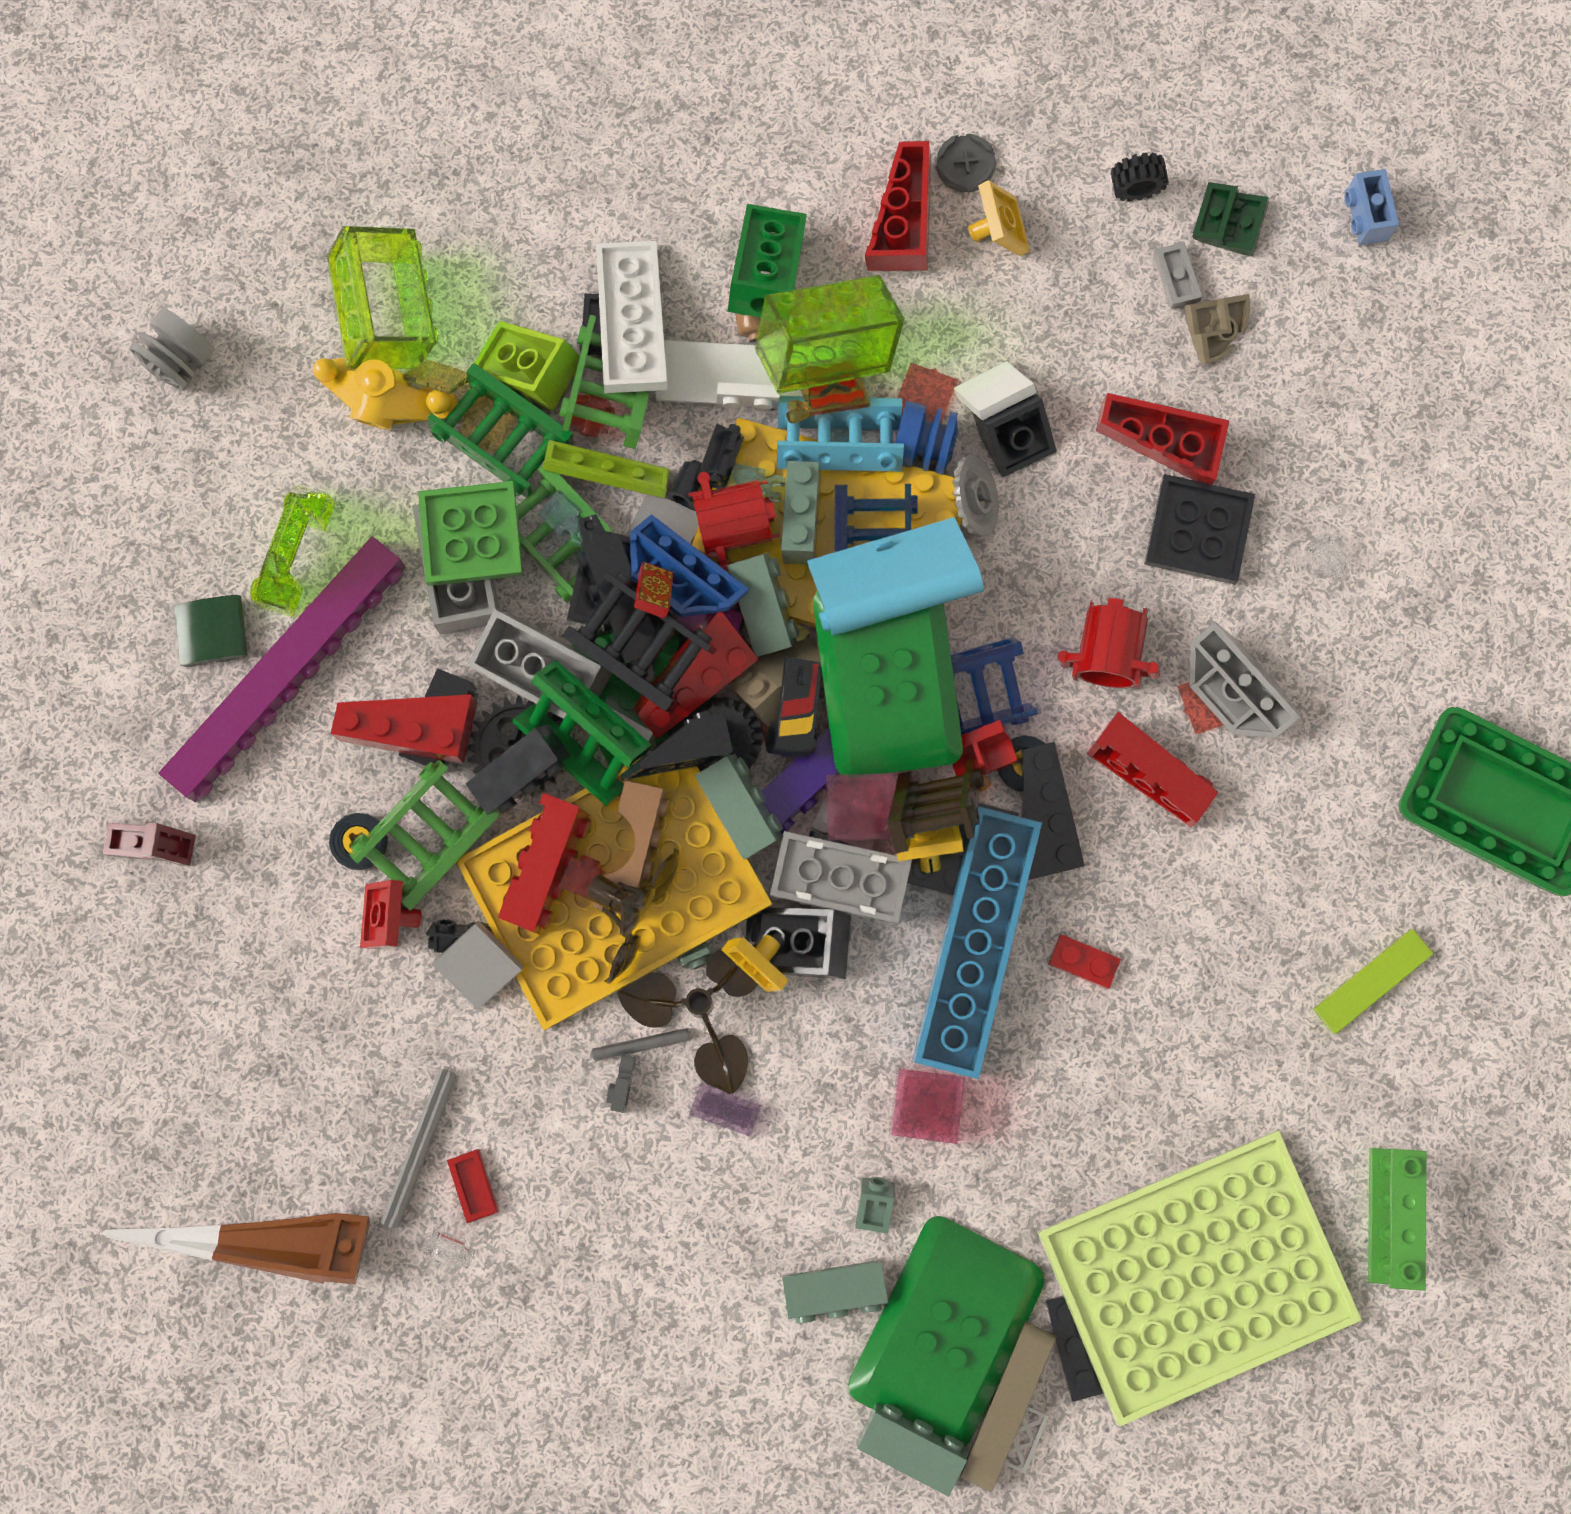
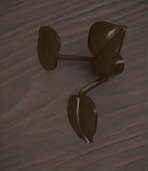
M674 848V853L662 862L653 876L651 885L645 889L628 886L620 881L616 884L601 874L590 884L586 894L587 898L603 906L602 912L606 913L620 928V935L625 937V943L619 948L613 960L609 978L604 980L605 983L610 984L634 960L640 946L641 936L636 934L633 937L632 931L638 926L642 915L649 908L650 904L660 899L670 887L678 865L679 851ZM624 891L634 894L627 897V894ZM621 908V920L612 909L618 911Z
M749 942L754 948L758 945L756 942ZM721 949L715 952L707 963L706 974L711 981L717 983L715 987L709 988L707 991L702 988H696L687 994L686 999L683 998L680 1001L674 1002L676 988L673 982L663 974L649 973L617 992L625 1011L635 1021L646 1027L659 1028L667 1025L672 1019V1008L686 1006L694 1017L702 1018L713 1043L703 1044L696 1052L694 1066L698 1076L706 1084L728 1094H733L739 1089L747 1072V1050L742 1041L734 1035H727L718 1040L708 1017L714 1007L711 996L722 988L732 997L746 996L753 992L758 984Z

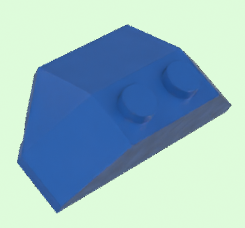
M651 514L631 530V580L637 584L639 569L643 561L674 572L669 609L680 618L728 611L748 593L749 588Z

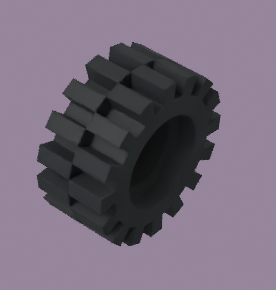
M1147 152L1142 153L1141 156L1134 154L1131 159L1126 157L1122 159V163L1117 162L1115 167L1111 168L1115 197L1121 201L1126 199L1127 202H1132L1134 199L1139 201L1143 197L1149 199L1152 198V194H1160L1161 190H1165L1167 185H1169L1165 160L1162 155H1157V153L1152 152L1149 156Z

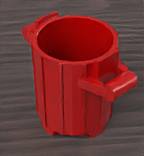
M701 472L698 475V482L701 484L702 490L688 494L689 497H693L705 550L704 555L708 558L717 556L718 565L727 572V565L730 563L726 559L725 551L773 541L772 539L780 537L779 533L771 534L769 523L774 522V517H776L774 505L770 497L763 498L761 485L768 484V481L755 480L711 490L709 485L710 475L707 472Z
M1109 598L1107 605L1094 606V603L1090 602L1086 613L1080 652L1068 653L1065 650L1060 651L1057 658L1061 667L1073 668L1072 678L1074 681H1077L1079 678L1091 684L1110 688H1131L1137 686L1136 689H1140L1142 677H1149L1152 680L1158 679L1160 677L1158 664L1156 662L1147 663L1141 661L1148 624L1147 608H1143V613L1123 606L1124 599Z

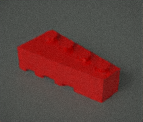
M899 141L889 173L886 191L883 193L880 203V211L872 229L870 244L865 252L867 271L928 270L931 188L930 141Z
M1107 393L1102 401L1096 432L1194 481L1213 484L1217 479L1230 420Z
M722 612L707 614L699 626H696L692 631L694 632L698 628L713 638L710 645L716 648L717 651L713 655L703 648L673 689L675 694L672 698L679 702L674 712L664 711L643 695L633 706L637 715L648 729L652 731L656 739L665 734L758 660ZM689 638L680 650L676 651L662 673L652 682L654 685H657L659 681L661 683L664 681L690 644L691 640Z
M471 694L338 702L330 734L340 742L464 764L478 702Z
M1119 712L1111 719L1087 752L1088 756L1190 827L1200 820L1218 794V791L1213 788L1214 785L1209 779L1195 774L1183 761L1170 754Z
M546 793L542 794L539 804L545 806L543 813L537 819H533L529 830L531 832L530 838L533 839L531 846L527 845L522 850L518 860V869L522 870L520 876L514 875L511 879L498 918L537 934H540L542 929L546 930L551 922L553 912L550 911L552 903L554 899L561 897L566 884L562 879L567 868H573L578 856V851L575 850L580 838L584 839L591 825V821L588 820L589 814L583 809Z

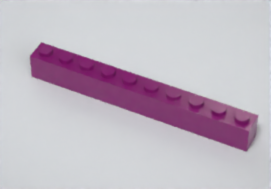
M371 536L158 774L191 801L196 802L198 799L205 798L213 789L212 783L220 774L225 775L234 766L235 761L233 759L241 751L248 750L256 741L255 735L263 726L268 727L274 722L278 715L276 711L284 703L291 702L299 692L298 687L302 682L316 675L320 669L319 663L327 655L331 656L339 649L341 645L340 640L347 632L355 631L362 622V615L369 608L373 609L381 602L383 598L382 593L389 585L394 586L400 581L405 568L401 559Z

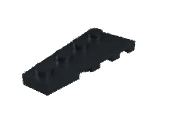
M1055 742L1022 749L1023 808H1021V817L1042 823L1028 880L1085 866Z

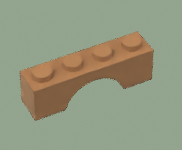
M625 780L617 812L631 824L635 834V848L626 865L613 873L604 874V877L616 884L620 881L625 885L643 889L645 880L649 881L651 879L654 862L650 861L653 848L658 849L662 836V830L658 829L660 818L666 817L670 804V799L666 798L667 793L664 789ZM624 891L627 894V897L634 894ZM594 902L593 907L602 910L603 906ZM621 908L618 911L612 909L615 914L622 915Z

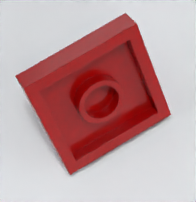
M386 880L365 884L360 948L379 949L397 947L399 927L418 928L422 919L421 910L412 909L410 911L408 908L401 907L403 881Z

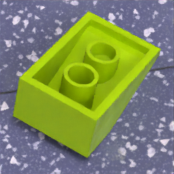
M499 321L477 357L475 364L531 404L554 411L576 373L580 356L565 339Z

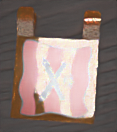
M853 358L800 366L777 364L774 367L776 375L773 376L775 385L783 387L797 380L805 401L792 400L788 402L786 417L791 424L801 422L810 416L870 407L869 398Z

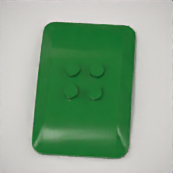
M817 591L813 598V610L834 762L837 771L846 778H857L946 766L958 761L962 755L963 746L944 603L832 636L830 630L823 631L819 613L823 612L824 609Z
M1450 707L1444 710L1439 716L1400 798L1398 806L1402 817L1449 844L1540 889L1560 897L1571 895V762L1463 708Z
M935 1216L928 1219L892 1289L888 1303L885 1304L849 1378L848 1388L851 1396L859 1403L871 1409L874 1408L876 1403L883 1407L886 1403L891 1404L903 1412L902 1417L912 1422L916 1419L922 1420L933 1428V1433L942 1438H945L946 1435L953 1436L960 1440L965 1448L971 1441L1009 1363L1025 1321L1028 1322L1045 1281L1042 1270L1036 1264L945 1217Z

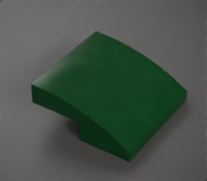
M1208 182L1193 231V239L1238 254L1253 256L1269 205V197L1239 193L1238 186Z
M240 595L212 597L174 605L180 666L193 667L211 661L221 663L247 656L242 598Z

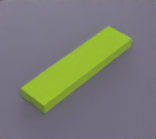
M551 440L548 441L543 470L660 498H665L670 473L668 468Z
M1413 928L1409 929L1312 1009L1332 1034H1337L1431 957L1433 952Z

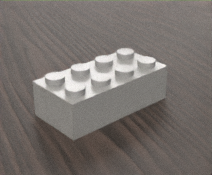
M419 504L412 505L425 575ZM494 579L433 586L426 584L433 624L440 635L486 626L493 610H499Z
M497 609L493 610L467 664L471 669L536 704L543 692L531 681L538 671L554 660L563 665L599 698L612 674L608 669L577 648L509 612ZM552 702L548 711L564 719L566 713Z

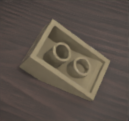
M809 637L797 641V644L792 647L758 656V660L727 684L737 698L747 705L768 728L772 722L777 721L785 657L821 662L818 644ZM821 675L820 689L824 686L823 676H822V675Z

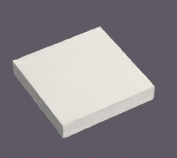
M1007 361L953 388L956 397L981 420H985L1036 393L1034 383Z

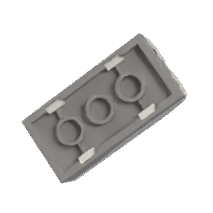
M784 831L770 896L898 924L912 859L898 861L895 855Z

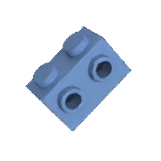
M1386 169L1356 173L1344 194L1345 204L1347 207H1350L1352 214V233L1357 236L1359 245L1389 241L1399 226L1387 171Z

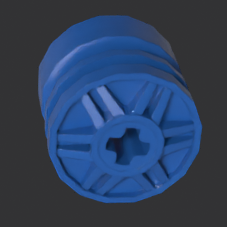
M906 401L896 443L904 444L902 466L911 468L916 457L920 456L923 457V471H928L930 460L932 459L938 461L935 473L943 475L944 470L952 459L958 435V413L951 411L948 424L946 425L940 423L943 409L938 408L933 420L930 421L926 420L927 405Z

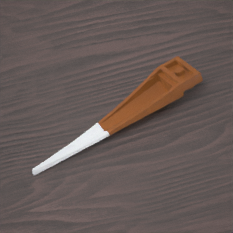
M331 1213L228 1225L112 1229L103 1231V1234L110 1239L324 1284L325 1281L356 1285L370 1219L369 1216Z

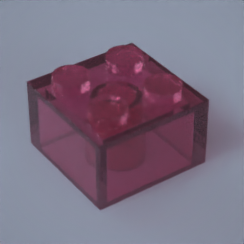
M892 774L825 776L827 841L891 839L887 822L893 800Z
M897 1069L889 1135L958 1144L965 1077Z

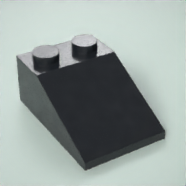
M704 711L694 714L693 719L683 721L684 726L673 732L621 774L622 781L709 765L733 752L725 714L713 715L712 711Z
M769 907L747 919L745 939L759 944L764 935H769L776 939L780 944V948L770 960V963L783 975L846 979L851 914L831 909Z

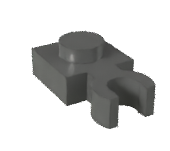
M626 1055L621 1057L616 1084L610 1083L606 1103H611V1111L626 1113L636 1062L635 1057Z

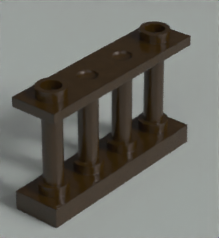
M973 758L966 760L965 774L919 783V781H913L911 771L898 774L887 822L895 853L909 851L911 838H915V834L964 824L967 839L974 838L975 827L980 824L978 813L980 787H984L985 784L981 768H975Z

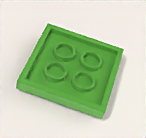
M513 481L418 491L425 579L428 586L523 576L516 493Z

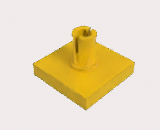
M990 180L978 185L986 218L968 226L971 238L979 242L991 236L993 242L1019 256L1030 252L1016 196Z
M959 826L915 834V838H911L909 851L897 853L898 861L920 858V869L923 872L930 873L929 859H931L933 872L940 870L941 862L939 855L963 852Z

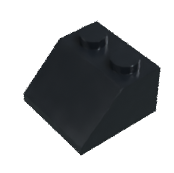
M1036 393L985 420H981L973 413L979 436L1001 477H1005L1057 452L1043 399Z

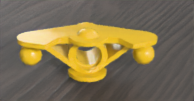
M351 357L339 359L320 358L313 365V374L317 380L352 409L350 419L379 429L392 431L393 425L426 422L431 413L444 420L458 403L454 394L437 381H433L420 390L410 387L408 379L403 373L392 369L381 360L371 359L363 362L357 368Z

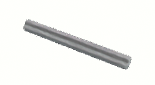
M440 1069L437 1073L381 1223L389 1228L396 1229L400 1226L456 1079L454 1072Z

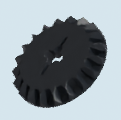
M727 697L711 698L690 713L687 720L693 719L694 714L704 711H712L713 715L725 714L730 740L737 744V746L732 745L733 752L729 755L736 754L737 758L741 757L749 769L755 764L761 752L763 733L757 716L747 705ZM713 764L698 766V769L701 772Z

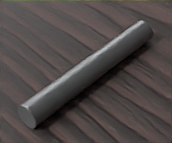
M688 1028L592 1048L593 1059L598 1061L690 1041Z

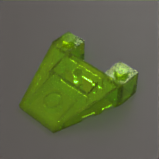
M294 484L291 491L286 494L283 502V512L267 551L259 577L254 579L250 589L251 600L258 607L294 617L304 588L290 574V569L306 527L326 532L336 503L329 494Z

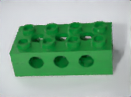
M747 204L731 280L727 312L789 322L807 214ZM765 251L773 252L774 254H768ZM761 271H766L771 274H763L761 273Z

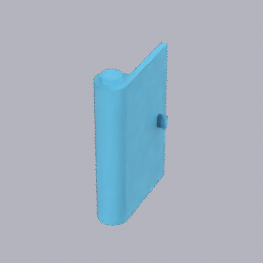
M955 517L807 560L824 609L823 612L819 613L823 631L830 630L832 636L984 592L979 567Z

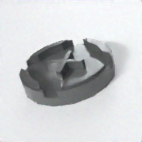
M958 134L950 137L942 144L937 154L936 169L940 179L947 187L958 192H974L979 190L978 185L991 180L996 169L995 153L992 146L984 138L975 134H966V136H959Z

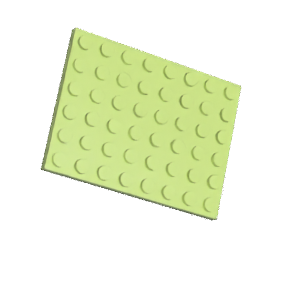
M1279 1131L1262 1136L1037 1232L1118 1426L1132 1422L1362 1321Z

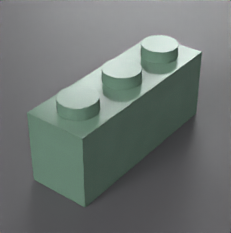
M787 461L781 545L783 564L808 565L807 560L815 558L821 480L819 462Z
M770 552L727 565L730 575L749 588L748 593L738 602L755 656H762L797 644L796 638L799 637V630L796 621L789 617L787 607L790 606V601L785 588L781 589L777 578L780 576V568L776 558H771Z
M732 754L696 774L695 777L743 860L782 839L783 835L780 831L783 828L774 813L770 814L764 804L766 798L762 790L757 785L754 786L748 777L750 770L741 757L737 758L736 754Z
M881 1260L782 1276L788 1319L795 1318L796 1324L815 1321V1315L828 1313L829 1318L848 1316V1309L860 1307L862 1313L882 1310L881 1304L888 1303Z
M876 1403L858 1438L857 1449L949 1497L967 1462V1449L964 1448V1444L950 1435H946L945 1438L933 1433V1428L922 1420L916 1419L912 1422L902 1417L903 1412L891 1404L886 1403L883 1407Z

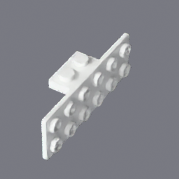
M664 340L667 390H657L655 399L659 402L723 405L727 408H739L741 406L754 407L760 410L778 408L779 396H809L806 385L799 376L801 373L800 369L817 368L823 365L839 366L841 365L842 352L830 349ZM808 382V384H820L817 382ZM833 391V392H831L829 395H831V394H840V393Z

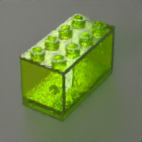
M342 226L326 255L347 369H357L363 362L371 359L381 360L392 369H418L438 342V330L436 326H433L431 316L433 303L431 298L428 297L426 290L427 272L425 269H422V246L420 241H417L415 229ZM362 262L392 263L406 337L375 336Z
M880 275L765 295L755 351L777 394L890 372L905 318Z

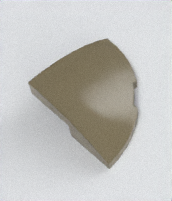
M1249 294L1184 306L1191 339L1202 365L1221 359L1235 347L1234 344H1229L1234 340L1238 332H1244L1250 313Z

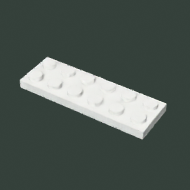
M641 241L596 244L604 393L667 390L657 242Z

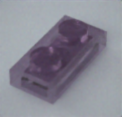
M700 1084L689 1115L751 1137L762 1105Z

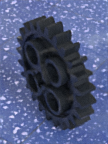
M517 696L515 704L511 705L506 697L504 698V707L500 708L496 703H492L494 712L489 714L483 710L482 715L486 720L484 722H473L479 731L471 732L470 738L476 741V743L468 745V750L476 754L468 758V761L471 764H479L473 770L475 775L492 763V758L496 753L507 751L521 740L522 731L517 726L515 731L508 736L501 734V727L507 722H512L516 716L535 704L534 702L528 700L525 705L522 698ZM550 711L546 714L553 721L557 716ZM563 719L554 722L560 726ZM563 769L560 772H558V774L565 773ZM545 775L538 781L541 785L539 787L541 791L547 792L545 786L547 781L554 785L557 784L554 776L548 778ZM535 791L529 794L532 798L535 797ZM523 793L517 798L522 799Z

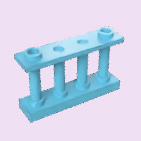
M779 396L778 428H787V441H777V469H787V461L819 462L820 470L902 472L904 444L893 443V430H899L901 423L902 398H864V403H855L849 407H833L814 412L809 408V396ZM810 397V399H818V398H820V397ZM800 428L818 429V442L799 441ZM831 429H849V442H831ZM862 430H880V443H862Z

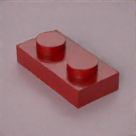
M1060 934L1048 965L1108 990L1121 959Z

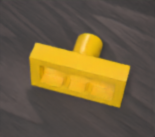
M764 935L756 948L744 937L728 940L721 949L766 992L782 990L789 981L770 963V960L780 948V944L769 935Z

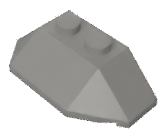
M1213 622L1190 643L1189 687L1232 734L1277 738L1301 718V715L1284 690L1247 649L1218 623Z

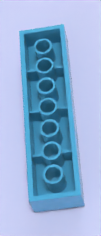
M979 806L980 824L975 827L974 838L967 839L912 1058L914 1063L979 1079L1042 825L1041 822Z

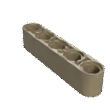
M1025 1321L1009 1363L995 1390L969 1452L960 1478L989 1492L993 1491L1050 1355L1056 1335Z

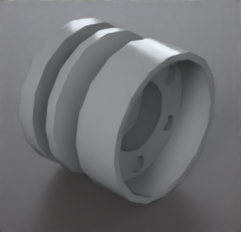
M162 308L150 322V326L158 334V337L155 339L142 332L139 338L148 349L134 342L129 350L153 376L182 391L187 383L177 373L180 372L192 379L195 374L186 362L190 360L203 366L213 354L215 348L187 322L170 310Z

